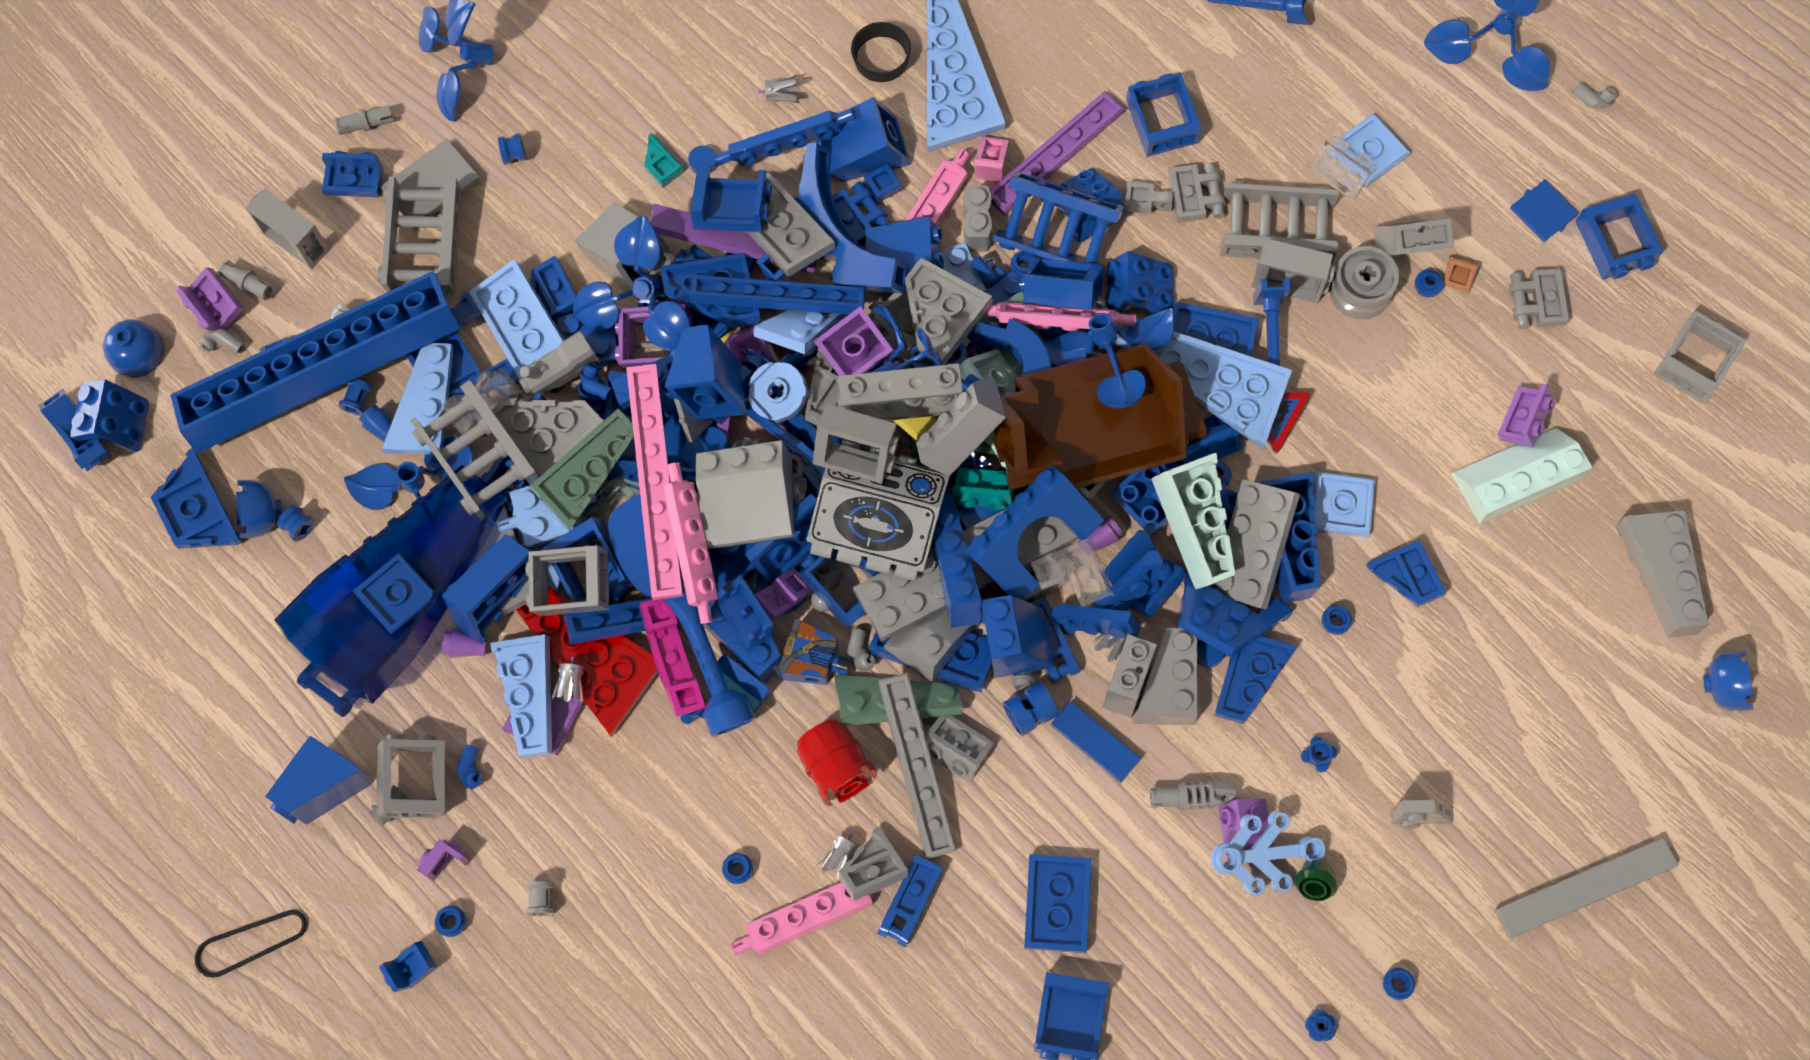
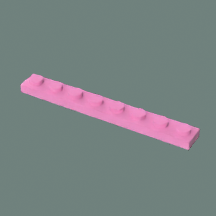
M656 364L626 367L652 600L683 597L679 558L664 486L670 483L667 467L668 460Z

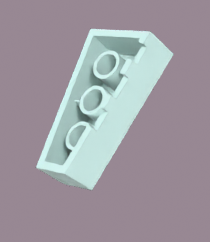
M1216 453L1151 478L1195 590L1235 575L1230 537L1226 535L1224 521L1227 520L1225 508H1222L1221 480L1217 477L1216 464L1218 463Z

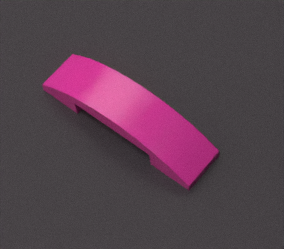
M662 599L640 603L651 652L675 716L678 717L705 709L706 706L697 679L693 678L677 629L678 622L675 613L665 600Z

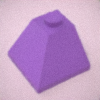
M861 306L814 340L839 376L867 373L895 352Z

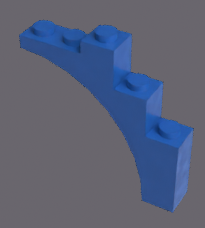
M807 143L806 153L803 157L802 178L799 183V196L794 199L835 243L834 250L819 258L823 261H836L833 268L832 284L865 287V291L905 294V277L909 273L910 265L894 258L876 256L862 247L853 238L843 224L833 199L830 180L831 150L818 143Z

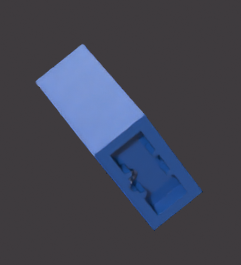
M1181 73L1174 75L1165 74L1158 79L1148 82L1139 81L1128 87L1126 102L1146 157L1199 143L1202 127ZM1174 94L1185 124L1149 133L1139 103Z
M1636 193L1584 208L1575 221L1602 280L1610 277L1619 279L1636 269H1640V271L1648 270L1656 265V261L1663 253ZM1628 216L1644 251L1614 260L1598 225Z
M1036 258L1034 263L1028 266L1026 274L1022 275L1020 279V292L1024 293L1023 302L1092 310L1102 293L1104 265Z
M591 517L543 548L544 550L582 547L598 537L603 548L608 550V557L619 576L609 583V597H617L629 589L628 585L631 582L619 564L610 540L609 530L603 519ZM570 562L551 563L571 601H587L586 592Z
M810 554L801 562L803 568L797 574L826 604L843 626H851L865 613L859 600L856 598L844 610L812 574L827 558ZM862 557L860 569L869 579L881 573L866 569L867 557Z

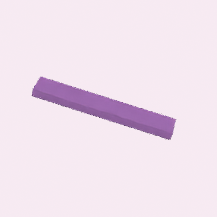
M1104 91L991 188V204L1004 216L1013 209L1017 196L1015 189L1008 187L1011 176L1015 172L1019 171L1047 180L1123 114L1124 108Z
M655 203L653 205L650 222L657 234L734 254L744 253L746 257L757 260L764 254L768 256L746 231L693 229L690 212ZM817 260L800 271L813 274L816 269Z

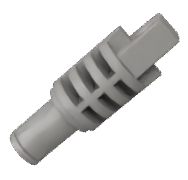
M1206 780L1205 784L1203 781H1197V784L1191 781L1188 785L1185 782H1180V784H1177V787L1150 788L1151 808L1178 806L1182 810H1187L1188 806L1191 809H1196L1197 806L1202 809L1206 805L1208 808H1213L1236 800L1235 783L1228 781Z

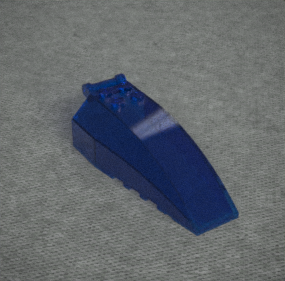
M461 465L454 472H459L464 468V466ZM448 475L432 487L429 493L415 500L411 504V508L397 519L393 517L389 520L387 527L374 537L369 536L363 540L361 547L349 556L345 554L316 576L274 619L284 637L310 662L298 676L297 684L304 689L309 688L334 707V712L341 717L346 716L351 711L353 704L357 700L373 704L413 662L448 607L442 594L446 592L450 584L456 582L468 570L469 566L475 562L507 500L504 494L499 492L479 506L485 514L481 521L475 513L470 516L460 502L464 497ZM477 475L463 483L471 496H474L490 485ZM400 553L434 591L432 592L433 597L424 610H420L412 621L392 636L358 599L353 590L396 554ZM322 672L347 692L342 697H339L318 681L316 676Z

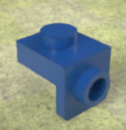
M422 941L414 942L397 958L384 962L379 966L386 984L391 987L393 992L413 988L437 968Z

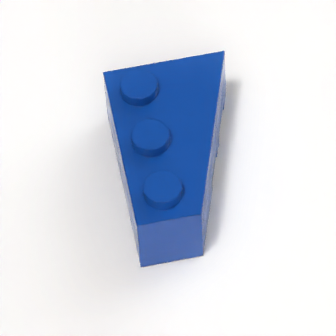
M507 534L499 541L494 542L489 550L477 562L472 563L468 570L456 582L450 584L446 592L442 594L456 626L481 645L487 638L483 633L493 619L499 621L503 616V613L499 610L510 595L513 598L517 596L529 579L526 575L525 567L526 562L529 561L530 551Z
M734 581L725 588L726 592L733 588ZM715 601L709 604L713 622L703 624L704 628L749 673L764 684L777 671L781 660V655L773 638L746 652L717 608Z

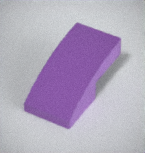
M795 568L777 577L772 585L754 595L771 622L793 608L812 592L809 586L797 574L798 572Z

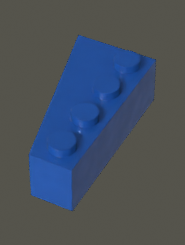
M1314 472L1258 482L1300 494L1275 580L1282 603L1309 599L1321 587L1319 551L1316 547V536L1318 533L1314 508L1316 507L1315 495H1313Z

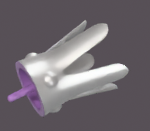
M797 74L780 80H765V90H759L758 93H765L767 102L779 100L799 103L797 96L785 94L799 90V87L795 85L796 80L794 79L797 77Z
M1101 634L1092 640L1097 641L1104 637L1095 645L1094 650L1100 651L1104 647L1110 648L1115 644L1107 658L1108 662H1112L1113 659L1117 660L1127 636L1125 638H1116L1110 634Z
M573 656L571 657L570 664H560L558 669L560 676L551 699H554L557 695L558 698L563 696L564 701L569 702L573 690L574 698L583 703L581 686L583 666L573 664Z
M851 833L847 839L836 836L832 848L816 864L819 865L826 859L821 867V871L826 872L829 869H835L840 862L837 872L838 880L839 870L850 860L858 848L857 845L850 841Z

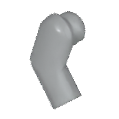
M1582 82L1572 91L1577 98L1590 108H1607L1614 103L1613 100L1617 97L1616 91L1610 87L1603 89L1602 92H1593Z
M225 329L207 331L199 342L200 347L204 351L210 352L214 348L225 346L235 354H238L245 345L243 341Z
M854 628L851 631L847 657L852 658V663L857 669L868 671L874 666L875 658L863 647L866 631Z

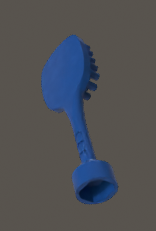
M639 494L613 510L609 517L608 528L614 552L625 575L639 592L645 596L652 597L641 496ZM680 567L683 597L662 600H665L683 626L712 697L707 702L703 717L711 737L744 726L757 718L748 696L733 689H728L703 624H700L698 609L696 606L688 604Z

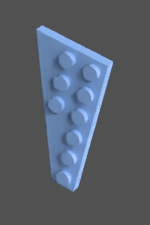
M927 0V152L1005 129L1006 126L958 0Z
M1123 325L1121 330L1126 334L1130 326ZM1175 331L1167 345L1153 350L1159 354L1166 364L1180 361L1184 365L1197 403L1264 450L1290 379L1291 369ZM1118 336V347L1121 349L1131 347L1124 339Z

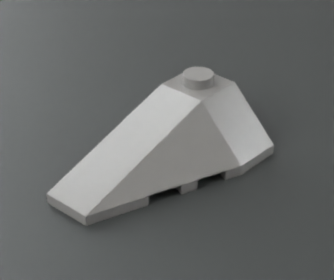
M991 585L979 591L981 600L1000 597L1002 594ZM981 605V617H982V616H983V610H982V605ZM945 608L891 636L884 645V649L930 681H933L978 624L951 628L947 609Z

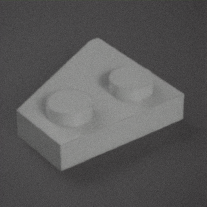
M1403 800L1391 812L1392 824H1401L1403 829L1420 828V824L1452 823L1451 810H1445V806L1439 804L1436 800Z

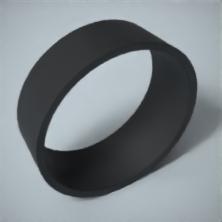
M876 22L863 27L854 36L851 44V54L857 70L868 80L874 82L892 81L898 78L908 65L911 43L907 34L900 27L887 22ZM876 37H888L894 39L903 47L906 59L898 68L892 71L877 73L869 71L857 61L858 52L861 46L868 40Z

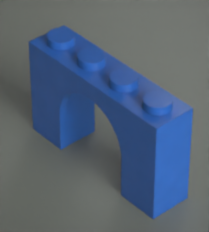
M1050 465L1037 476L1036 480L1024 492L1015 498L1014 502L1003 513L994 518L992 524L981 535L976 536L965 551L1007 595L1025 600L1040 585L1018 559L1017 545L1025 528L1039 518L1057 517L1074 535L1084 541L1105 520L1061 472Z

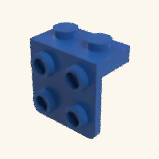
M1095 169L1084 170L1072 179L1058 184L1124 207L1120 190ZM1058 204L1056 207L1069 218V207ZM1125 208L1123 209L1121 218L1118 221L1127 217ZM1087 213L1081 215L1074 237L1079 243L1093 236L1097 224L1096 216Z
M1130 251L1108 262L1106 270L1108 277L1106 301L1109 310H1115L1123 314L1135 308L1155 314L1166 309H1173L1174 270L1172 265Z
M106 379L82 383L78 392L75 415L72 419L70 438L77 441L100 438L127 451L138 452L141 447L149 401Z
M1138 530L1106 567L1105 575L1111 585L1119 580L1148 551H1157L1145 531ZM1164 558L1163 561L1167 562L1171 568V575L1165 580H1158L1143 597L1139 598L1130 607V609L1149 619L1186 576L1182 567Z

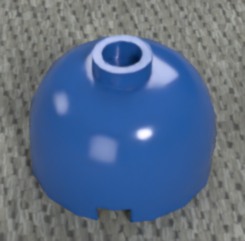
M127 319L113 325L106 333L102 346L104 356L111 367L117 373L133 378L148 375L160 364L158 360L161 357V353L164 355L165 351L163 339L151 325L135 319Z
M237 480V486H242V492H236L237 525L244 527V532H238L239 538L260 537L274 527L276 517H280L282 514L281 499H275L273 490L261 481Z
M1735 650L1720 654L1710 663L1709 674L1703 675L1705 693H1712L1715 703L1729 711L1753 710V703L1747 704L1746 701L1747 698L1753 696L1748 661L1741 662V657L1747 655L1746 650Z

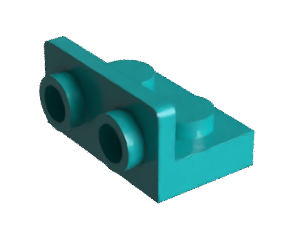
M958 467L952 495L954 496L955 504L964 508L980 506L1001 511L1007 509L1014 502L1015 489L1009 490L1006 481L1007 473L1004 471Z

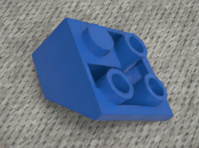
M1164 465L1130 474L1110 493L1150 537L1169 525L1151 479L1168 471Z

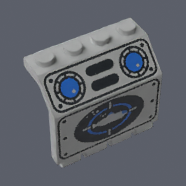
M842 440L841 445L879 455L880 449L871 447L870 451L859 449V443L849 440ZM900 455L899 459H895L892 473L885 474L882 484L826 468L807 537V542L812 543L810 554L831 559L833 549H837L836 561L860 567L862 557L864 556L867 557L866 569L889 575L891 565L894 564L897 565L894 576L915 582L918 571L924 572L940 508L951 475L946 476L930 467L916 464V458L906 455Z

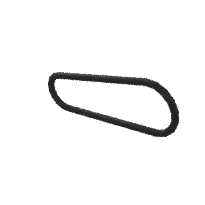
M286 911L207 939L196 950L194 957L195 966L205 977L214 978L222 976L300 938L306 931V919L299 911ZM289 915H296L302 921V928L295 936L220 972H206L200 965L199 957L201 951L212 942Z

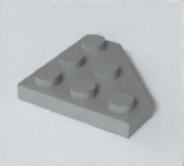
M920 258L905 277L919 354L925 351L924 345L917 334V330L922 328L930 338L932 347L938 352L943 365H945L993 303L991 295Z
M502 400L492 409L496 418L538 477L544 474L604 421L585 400H573V402H556V400L518 402L515 400Z

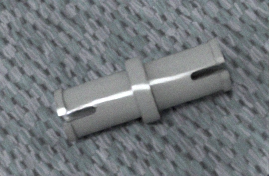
M389 105L367 111L363 108L358 110L359 113L335 117L339 135L360 129L368 131L370 127L394 122Z
M226 260V263L223 262L219 268L218 273L220 277L237 284L238 289L244 292L249 291L265 301L268 298L270 299L275 292V286L272 283L257 277L256 273L250 269L244 270L229 260Z

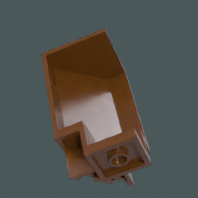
M1146 343L1114 351L1121 374L1129 370H1137L1144 376L1146 381V391L1141 400L1130 407L1124 408L1107 407L1099 401L1097 396L1099 384L1108 377L1116 376L1108 353L1015 377L1016 393L1000 397L1006 418L994 429L995 438L993 439L1000 462L1005 461L1006 481L1009 490L1031 485L1037 476L1050 465L1061 472L1077 489L1186 459V446L1189 445V441L1207 437V431L1184 365L1180 361L1166 364L1159 354L1154 352Z

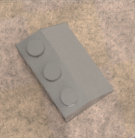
M989 376L972 383L965 392H962L957 397L951 407L938 417L935 424L920 436L916 444L922 464L946 476H950L1006 418L994 377Z

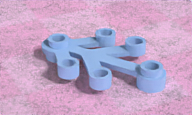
M1273 811L1268 817V827L1252 848L1241 850L1251 835L1258 833L1262 827L1261 819L1258 816L1246 814L1241 818V829L1232 841L1219 844L1214 848L1211 854V864L1218 873L1224 875L1232 873L1243 883L1246 893L1259 896L1265 890L1264 881L1259 877L1252 876L1242 865L1243 863L1252 862L1271 880V885L1275 890L1288 892L1293 885L1291 876L1282 873L1269 860L1301 857L1309 862L1320 861L1325 854V845L1319 838L1306 836L1297 844L1269 847L1278 834L1289 826L1290 822L1286 813ZM1278 816H1281V824L1277 826L1276 819ZM1253 819L1254 825L1249 829L1248 822ZM1310 843L1311 849L1306 853V847ZM1227 853L1228 859L1225 863H1222V858ZM1284 877L1285 883L1280 887L1279 881ZM1254 881H1256L1257 888L1254 891H1252L1251 885Z

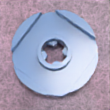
M766 363L759 367L750 378L749 403L757 414L767 420L780 423L793 418L801 411L805 401L808 399L809 390L804 376L798 369L788 363ZM783 385L782 397H775L773 399V386L781 387Z

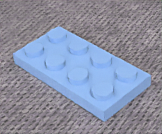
M512 260L469 291L519 379L522 378L519 371L521 367L527 366L546 355L564 341L563 336L516 260Z

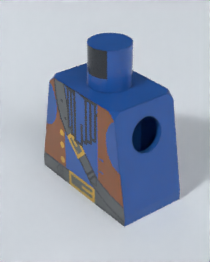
M794 619L777 674L781 680L827 685L831 671L848 675L852 658L837 654L839 649L837 638L798 619Z

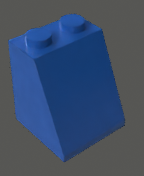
M874 97L852 107L856 114V120L841 124L842 132L834 134L828 139L816 140L818 144L831 150L830 176L832 175L840 182L864 177V175L887 163L892 170L911 164L897 116Z
M708 325L683 328L665 388L677 400H680L695 419L745 415L746 406L738 358Z
M1012 595L981 600L995 678L1054 668L1042 608Z
M309 736L265 797L273 802L270 807L272 810L293 824L299 819L307 825L369 787L374 780L359 767L317 739Z

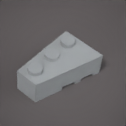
M1166 628L1133 724L1194 725L1197 719V637L1182 628Z

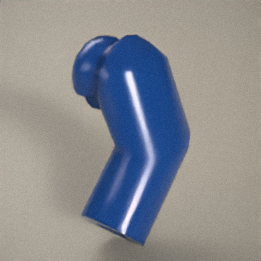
M586 363L580 372L583 389L589 394L608 401L612 396L613 388L600 383L599 367L596 364Z

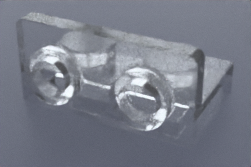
M1332 136L1322 144L1307 169L1353 201L1357 198L1369 177L1379 167L1373 163V159L1365 153H1359L1350 147L1351 144L1346 139Z

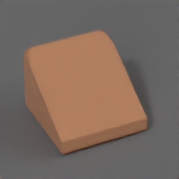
M1450 256L1443 276L1444 285L1469 293L1479 265Z

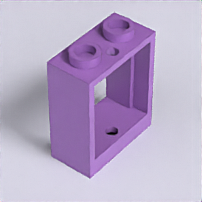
M679 304L686 311L690 325L693 327V311L686 304ZM649 307L619 309L620 315L615 324L616 333L619 335V346L615 348V358L617 363L626 371V367L643 366L663 358L634 359V323L645 322L646 319L651 317L648 312Z

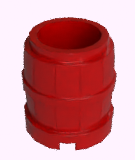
M830 719L814 726L801 736L797 742V753L805 767V772L819 789V795L827 806H832L830 800L837 798L842 803L856 796L869 786L867 779L871 775L874 779L877 777V771L872 762L866 759L860 748L859 741L853 737L849 729L842 722L836 719Z

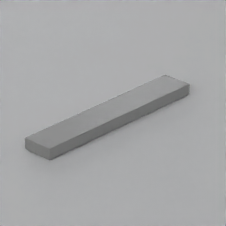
M905 673L879 680V689L925 857L930 859L957 851L909 675Z
M1663 837L1496 909L1495 912L1508 938L1511 939L1679 865Z

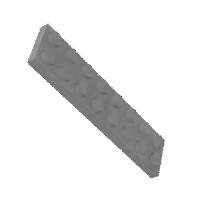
M1005 510L964 530L963 534L967 547L976 536L981 535L992 524L997 515ZM1052 516L1039 518L1029 524L1022 532L1017 545L1018 559L1025 568L1079 540V538L1059 518ZM934 546L929 550L924 572L918 571L915 582L894 576L897 567L895 565L891 567L889 575L880 573L853 587V592L881 641L946 608ZM970 557L978 590L980 591L994 584L995 582Z

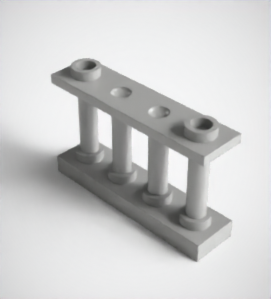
M389 176L388 186H385L383 191L384 202L387 203L383 262L382 266L378 267V282L389 292L393 290L394 281H412L434 271L446 294H455L462 189L457 178H445V185L440 190L400 189L401 186L396 178ZM399 201H440L443 204V214H439L438 217L398 216ZM398 227L438 228L441 231V241L436 243L397 242ZM396 254L437 255V257H440L439 267H435V270L395 269Z
M1242 181L1225 183L1224 199L1225 201H1232L1231 233L1223 234L1220 256L1259 259L1264 240L1268 238L1333 254L1331 264H1333L1338 250V241L1327 239L1328 207H1335L1339 190H1332L1328 187L1301 188L1246 184ZM1243 202L1260 203L1259 235L1257 236L1244 235L1242 233ZM1271 204L1288 205L1287 237L1285 238L1270 235ZM1300 206L1316 207V238L1314 240L1301 239L1299 237Z
M959 363L837 376L839 394H837L838 407L886 421L939 416L946 412L956 401L957 395L963 392Z
M469 380L460 386L466 395L461 398V403L425 427L421 425L416 417L410 421L416 428L412 434L422 447L425 444L429 446L463 495L464 499L460 502L470 516L475 513L482 521L486 516L480 509V505L517 480L522 481L526 479L529 485H531L539 477ZM477 410L482 417L477 421L479 424L439 450L431 437L470 411L472 413ZM493 433L498 440L494 443L495 447L455 473L447 460L484 434L488 436ZM509 455L514 462L510 466L511 470L474 496H471L463 483L500 457L506 458Z

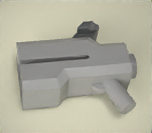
M579 331L562 341L557 348L527 366L521 367L519 371L522 378L519 379V382L527 394L533 393L536 395L538 392L543 395L548 391L550 393H558L564 388V384L580 375L586 363L597 365L600 363V360L582 332Z

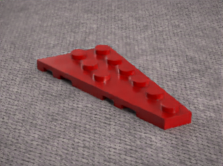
M548 586V604L571 602ZM527 604L516 609L535 636L545 634L550 637V656L559 668L560 664H570L572 656L574 657L573 664L583 666V675L581 676L583 700L612 737L657 675L658 670L653 655L623 635L571 644L564 620L565 614L540 616L529 612Z

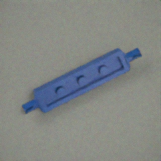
M853 108L840 113L829 110L729 144L727 151L714 155L715 162L718 166L729 161H736L740 165H750L759 159L768 156H778L783 151L806 146L807 143L819 139L831 138L834 134L842 132L841 124L856 120L855 111Z

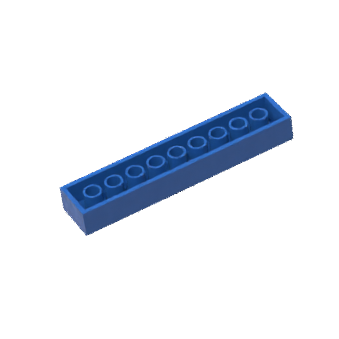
M434 271L429 272L170 394L180 433L197 454L461 329L449 298Z

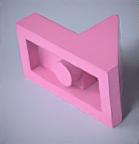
M981 137L975 158V178L996 182L1003 179L1009 140Z

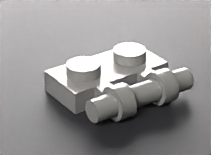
M1197 164L1169 167L1168 175L1171 191L1173 192L1177 223L1205 219V209L1208 208L1213 211L1215 219L1225 216L1223 209L1225 207V199L1220 193L1219 185L1221 184L1220 174L1216 172L1215 164L1205 165V173L1203 174L1198 173ZM1201 186L1208 187L1210 196H1203Z
M1561 269L1532 270L1529 275L1530 281H1523L1522 273L1520 272L1510 275L1511 284L1509 285L1510 295L1514 297L1515 303L1513 316L1518 322L1519 329L1530 327L1529 317H1536L1538 327L1566 326L1568 324L1569 316ZM1532 293L1533 305L1526 304L1525 294Z

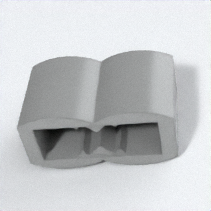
M967 186L963 196V241L966 243L969 252H987L991 244V192L988 186Z

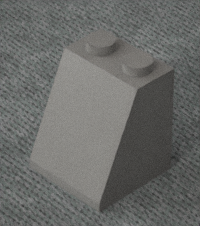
M613 202L575 242L591 263L625 291L632 290L633 282L637 278L642 277V275L634 270V265H625L618 259L614 249V241L619 231L638 216ZM657 234L661 250L660 259L652 269H641L649 271L650 274L656 275L661 280L660 266L675 264L673 262L675 257L660 234ZM631 295V296H633L636 300H638V301L640 300V299H638L635 295Z

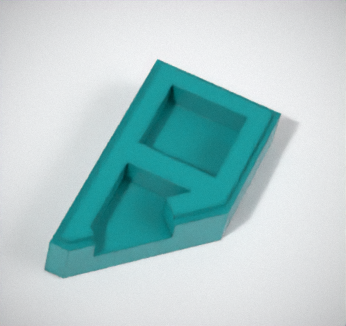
M652 133L648 135L645 168L659 185L664 188L684 173V168Z

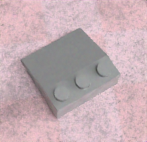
M782 440L696 453V486L708 549L794 537L792 455Z

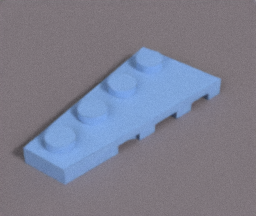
M787 310L754 326V337L805 354L815 345L814 340L849 314Z
M429 343L420 349L383 444L382 451L384 453L434 455L427 444L422 447L414 437L412 432L416 428L410 420L416 417L421 425L425 427L447 412L454 350L452 344ZM445 428L431 437L439 450L443 449Z
M543 634L490 643L492 653L495 654L498 663L496 666L498 676L502 679L505 693L503 695L505 703L509 706L512 718L510 722L519 756L528 758L552 754L550 637Z

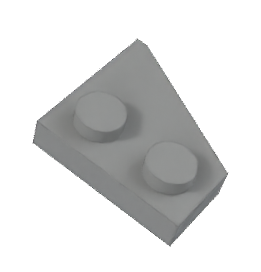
M880 826L873 830L869 841L864 846L861 845L854 853V857L847 861L839 870V880L853 901L908 877L907 867Z

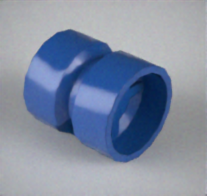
M1039 681L1026 688L1023 696L1016 694L1002 703L1009 720L1021 736L1036 729L1037 722L1040 721L1045 724L1059 715L1051 695Z

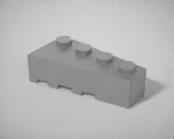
M1685 510L1625 516L1615 528L1619 536L1623 537L1628 547L1626 551L1630 559L1634 560L1639 570V578L1643 587H1647L1653 600L1651 603L1667 637L1697 635L1709 625Z

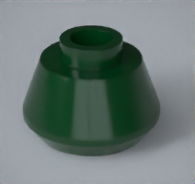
M1308 862L1295 877L1297 890L1309 900L1324 901L1334 896L1337 892L1338 885L1334 871L1325 862Z

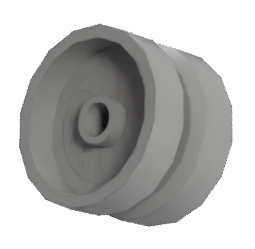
M1358 246L1351 249L1338 262L1329 286L1330 298L1335 307L1345 316L1354 319H1370L1378 316L1388 307L1399 281L1398 267L1393 258L1381 249L1372 246Z

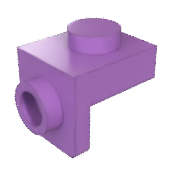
M439 839L432 850L427 849L419 860L420 866L417 871L434 882L451 857H454L466 866L469 862L463 856L466 850L452 840L446 844Z

